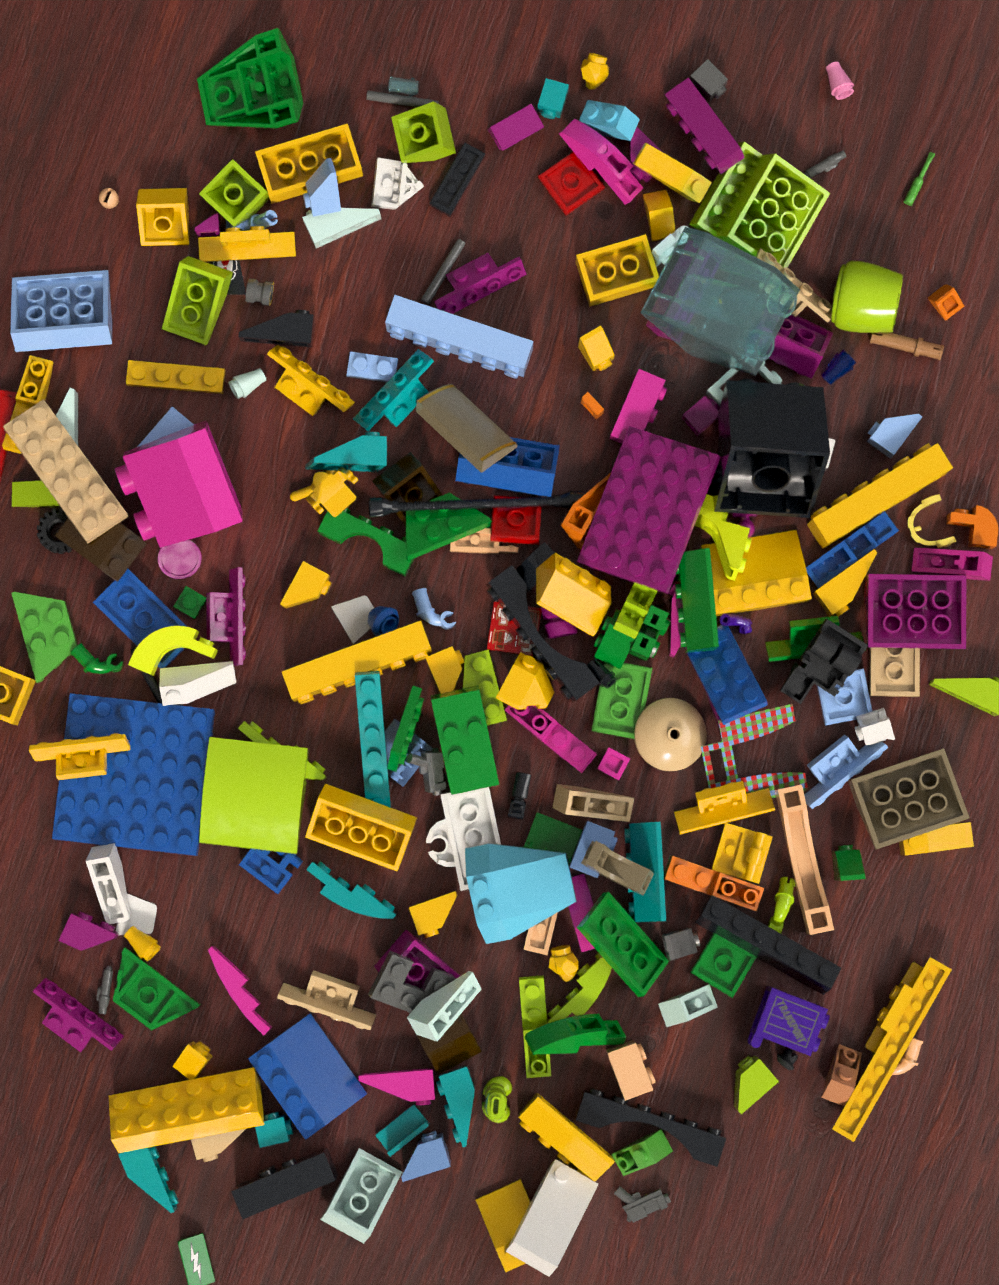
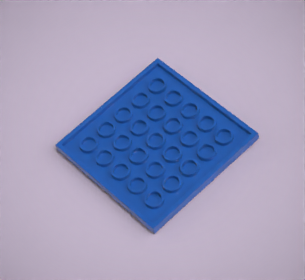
M70 693L64 740H79L90 736L104 737L115 733L125 734L130 743V750L107 753L106 775L59 780L52 839L98 845L115 843L116 847L198 856L205 767L209 737H212L215 709L180 705L163 706L162 703Z

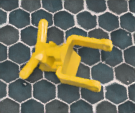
M343 467L337 471L326 470V472H317L313 476V483L308 487L292 492L290 499L298 501L306 498L319 515L324 511L319 505L321 503L333 517H337L356 500V496L344 484V481L348 480L355 484L358 479L349 469L346 470Z

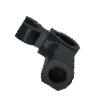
M516 772L512 796L515 798L514 800L511 799L508 817L523 820L526 807L524 799H527L531 774Z

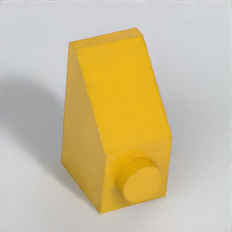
M601 326L580 337L578 348L592 371L596 369L602 371L612 365L611 361L615 355Z
M303 561L280 605L287 609L319 599L321 594L326 595L332 584L329 581V574Z
M453 646L426 657L440 693L454 691L462 672L461 664L465 663L460 650L454 651Z
M456 891L409 907L418 935L424 934L425 938L439 934L438 929L442 928L457 897Z

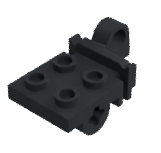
M826 618L800 657L804 665L800 666L795 662L789 677L780 691L801 704L812 686L816 684L835 697L840 692L835 688L836 684L841 687L844 686L846 678L851 676L859 666L862 654L868 645Z

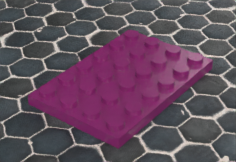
M629 426L577 562L581 565L668 594L719 463L720 456Z

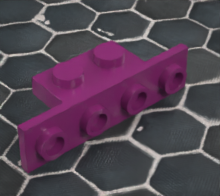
M489 253L476 258L446 274L454 291L434 301L436 308L454 314L527 275L520 257H517L497 267Z
M242 567L229 570V593H206L207 640L211 642H229L230 661H233L234 666L243 665L246 656V650L243 646V636L246 631L245 623L243 622L245 575L243 574Z
M45 978L34 989L33 993L52 1006L42 1024L79 1052L85 1049L92 1037L111 1051L123 1039L124 1036L114 1027L107 1024L94 1012L87 1009L49 979Z

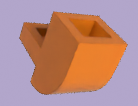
M976 505L972 508V514H969V510L954 509V512H950L947 515V525L970 527L969 547L993 549L997 546L998 524L994 515L988 509Z

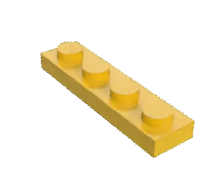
M128 360L126 385L223 394L225 369Z

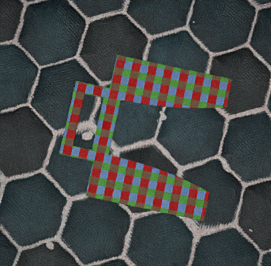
M793 704L749 713L725 725L722 724L721 720H718L722 741L701 746L709 788L724 786L730 782L743 781L746 794L769 788L772 798L776 797L775 790L802 785L803 791L808 790L806 774L802 772L768 773L738 778L732 745L762 737L795 722ZM721 749L727 780L715 783L709 751Z

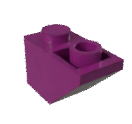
M79 911L78 914L71 913L58 941L83 951L118 937L119 933L114 931L115 927L103 921L101 924L91 921L93 916Z

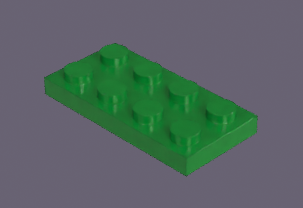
M603 892L577 926V929L637 997L645 996L669 962L609 892Z

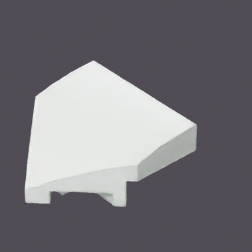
M377 158L371 207L397 209L421 190L424 185L412 174L407 167V163Z

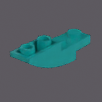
M321 861L318 864L312 862L306 869L325 884L320 893L341 907L355 913L376 918L393 919L397 915L393 912L395 907L385 899L380 902L375 898L376 892L368 885L364 884L361 887L357 884L353 891H350L348 888L351 885L340 876L336 880L329 874L331 869Z

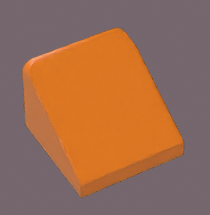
M948 284L943 285L928 297L930 303L945 321L964 307L954 287Z

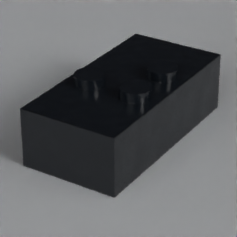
M326 1147L298 1160L295 1158L282 1163V1166L279 1168H275L274 1165L264 1168L258 1173L259 1176L236 1185L231 1192L243 1220L336 1180L338 1173Z

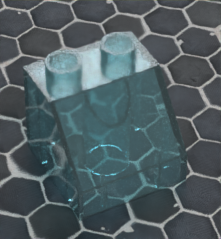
M685 227L640 313L691 356L756 376L763 361L771 356L775 346V338L785 318L789 317L795 310L797 295L800 289L776 267L707 232Z

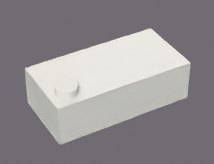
M555 1159L547 1169L506 1252L543 1274L550 1276L558 1267L595 1193L598 1183Z

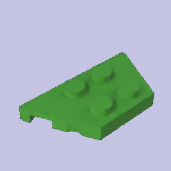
M12 592L35 681L40 683L52 670L61 665L63 660L70 656L71 651L78 645L66 602L62 600Z

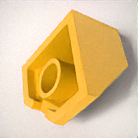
M520 652L496 699L517 710L526 709L527 706L536 705L538 709H545L555 692L543 664L532 656Z

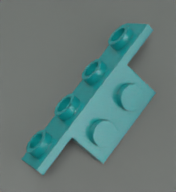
M418 349L359 411L353 420L366 431H369L384 415L391 424L397 427L416 407L417 400L429 393L418 378L430 367L434 360Z

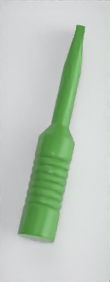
M929 153L919 176L914 179L903 201L905 204L912 206L935 153Z

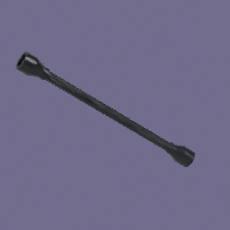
M569 491L562 495H554L552 498L472 499V501L471 499L469 501L466 499V501L441 500V502L440 500L438 502L435 500V502L413 501V503L412 501L410 503L409 501L407 503L404 501L403 503L378 497L369 498V516L383 517L390 513H398L400 510L539 507V505L540 507L542 505L543 507L545 505H552L570 510L572 505L583 496L582 491Z

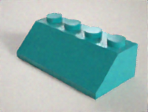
M661 822L628 824L629 829H624L625 843L630 844V853H626V859L650 869L654 875L644 896L627 888L628 893L632 892L633 902H628L629 916L634 917L635 922L666 921Z

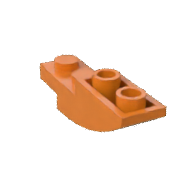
M671 855L664 871L665 880L710 896L713 895L753 911H757L764 888Z

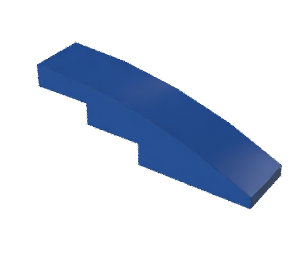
M884 511L807 566L806 571L816 586L820 588L896 534L899 529Z

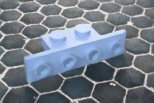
M844 734L807 764L819 783L804 794L806 804L812 809L821 805L830 794L841 789L846 781L862 772L867 764L872 760L878 759L883 751L888 748L887 745L879 742L873 745H865L858 751L851 740Z

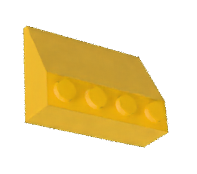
M797 530L750 537L752 540L749 551L743 554V558L747 559L743 573L738 572L735 581L725 576L715 543L701 545V549L710 548L716 617L723 614H736L804 603L812 599Z

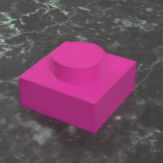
M608 748L597 769L619 781L630 758Z

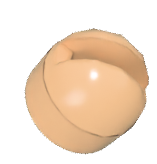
M106 188L100 192L99 201L103 207L111 209L118 204L119 196L114 189ZM111 192L108 202H104L107 193Z

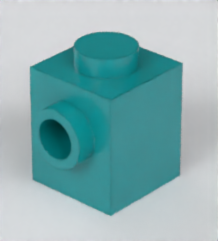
M279 1112L264 1115V1125L255 1127L260 1148L288 1142L291 1139L290 1135L294 1134L291 1120H286V1115L279 1116Z

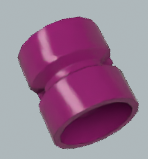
M541 606L543 619L548 621L545 624L547 639L578 633L576 626Z

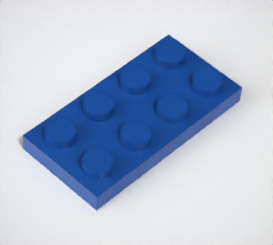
M129 569L126 570L118 582L115 580L93 602L137 646L148 635L159 629L170 626L187 627ZM176 648L166 653L158 667L166 668L185 648Z
M720 625L717 627L719 642L717 649L713 651L689 652L687 655L722 724L725 725L767 706L768 703L728 626Z

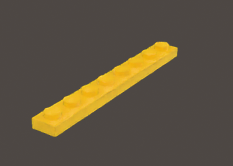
M931 957L928 959L912 987L913 991L890 1031L883 1038L832 1129L853 1142L855 1141L952 969Z

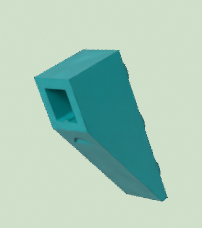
M467 1065L439 1074L440 1080L436 1082L440 1096H446L448 1104L444 1105L448 1119L453 1118L456 1128H453L452 1132L456 1143L461 1142L462 1147L467 1145L475 1087Z
M156 1146L119 1153L118 1155L127 1177L170 1213L175 1212L177 1209L176 1204L179 1201L175 1191L169 1190L166 1182L169 1181L166 1169L159 1166L157 1158L160 1156Z

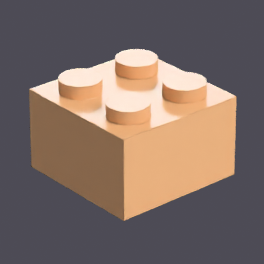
M631 1040L623 1045L606 1049L625 1101L653 1091L651 1084L655 1083V1079L651 1069L644 1066L643 1060L647 1058L641 1044H636L634 1040Z

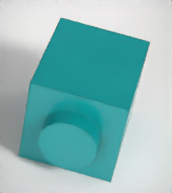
M546 78L537 112H540L543 117L548 119L561 118L569 85Z

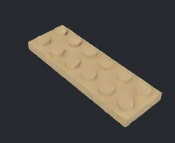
M44 399L3 426L6 433L87 544L128 517L127 512Z

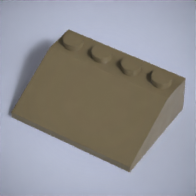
M945 749L851 779L848 783L875 850L969 819Z

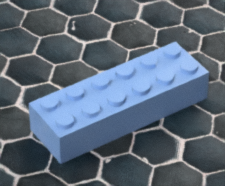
M394 295L385 321L387 332H390V336L395 339L403 340L407 338L413 340V344L426 348L428 345L436 348L435 351L440 354L449 356L452 353L458 355V359L467 363L476 361L482 363L481 367L495 371V368L505 371L504 374L506 376L516 379L518 376L524 377L533 351L532 340Z

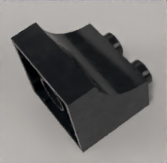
M752 379L726 380L718 412V455L720 460L716 468L713 486L714 512L811 518L830 456L824 388L805 386L797 382L785 385L758 383Z

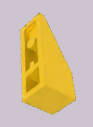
M644 143L633 162L635 166L681 196L697 203L702 201L712 183L691 168L647 143Z
M875 549L812 593L829 617L834 613L839 617L850 609L847 604L853 600L877 554Z
M971 822L948 825L899 842L900 854L905 856L974 847Z

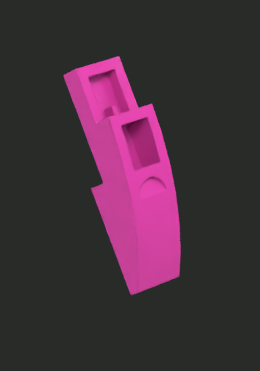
M573 119L559 133L590 171L595 168L625 205L631 202L643 189L642 185L630 172L633 165L612 143L583 122Z
M508 705L505 709L517 722L580 773L586 769L597 755L543 709H538L536 705L527 706L526 709L519 710Z

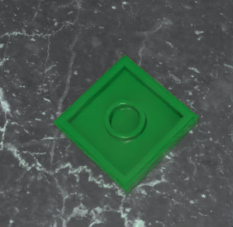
M713 933L690 973L733 998L757 957Z

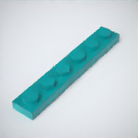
M380 671L355 673L365 798L391 808Z

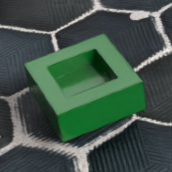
M185 586L173 607L196 619L206 603V597Z

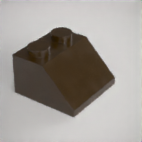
M411 452L372 481L383 498L403 503L404 501L406 503L407 501L409 503L412 501L413 503V501H430L442 496V493L423 465ZM400 510L396 515L406 526V511Z
M463 1013L459 1015L438 1041L417 1035L438 1074L482 1052Z

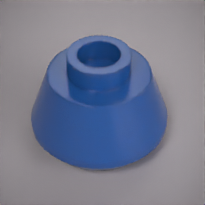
M378 606L369 612L368 625L376 637L397 629L399 614L394 608Z

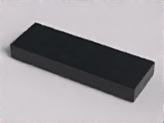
M464 142L429 205L451 217L482 163L485 153Z

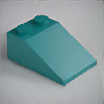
M365 432V435L314 457L305 465V469L337 471L343 467L350 471L378 472L387 466V436H380L379 432Z

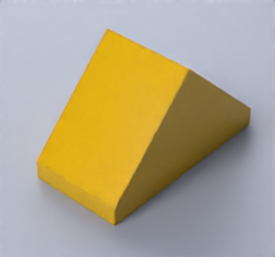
M667 190L643 194L652 241L663 240L669 234L675 232L673 206Z

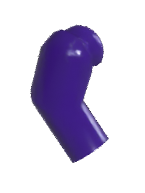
M723 614L720 617V623L723 626H739L740 634L752 632V621L749 618L737 614Z

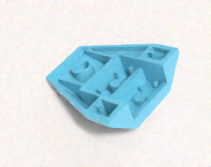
M491 843L465 848L467 883L476 923L486 944L510 940L577 901L566 853Z

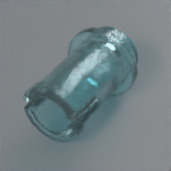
M391 76L388 89L389 92L405 93L413 97V95H418L419 81L413 77L410 80Z

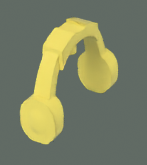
M940 494L929 496L922 500V504L915 508L910 517H908L910 536L916 543L925 546H937V548L947 547L956 543L955 536L937 541H926L916 534V531L921 530V527L913 526L916 514L923 508L941 501Z

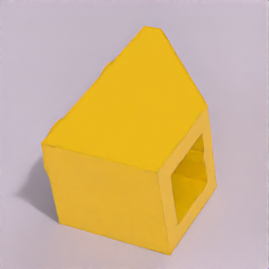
M193 1041L186 1046L173 1067L189 1080L196 1079L212 1058V1055L209 1053L211 1049L201 1041L198 1043Z

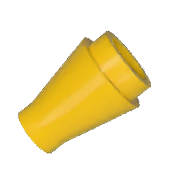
M132 926L124 935L138 956L146 961L151 960L161 948L157 944L158 941L140 931L135 926Z

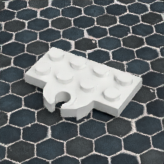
M489 787L451 795V793L441 794L445 819L437 822L430 829L426 838V843H432L436 838H442L445 841L446 848L444 851L435 852L432 850L428 853L436 863L445 867H456L461 891L469 889L466 878L465 848L488 843L501 845Z

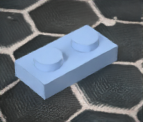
M350 352L347 377L388 382L397 372L398 358Z

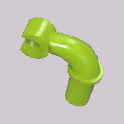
M782 877L779 881V890L775 895L774 915L770 917L768 926L779 933L782 932L784 920L790 906L794 903L793 890L795 880L790 878L789 883H787L788 877Z

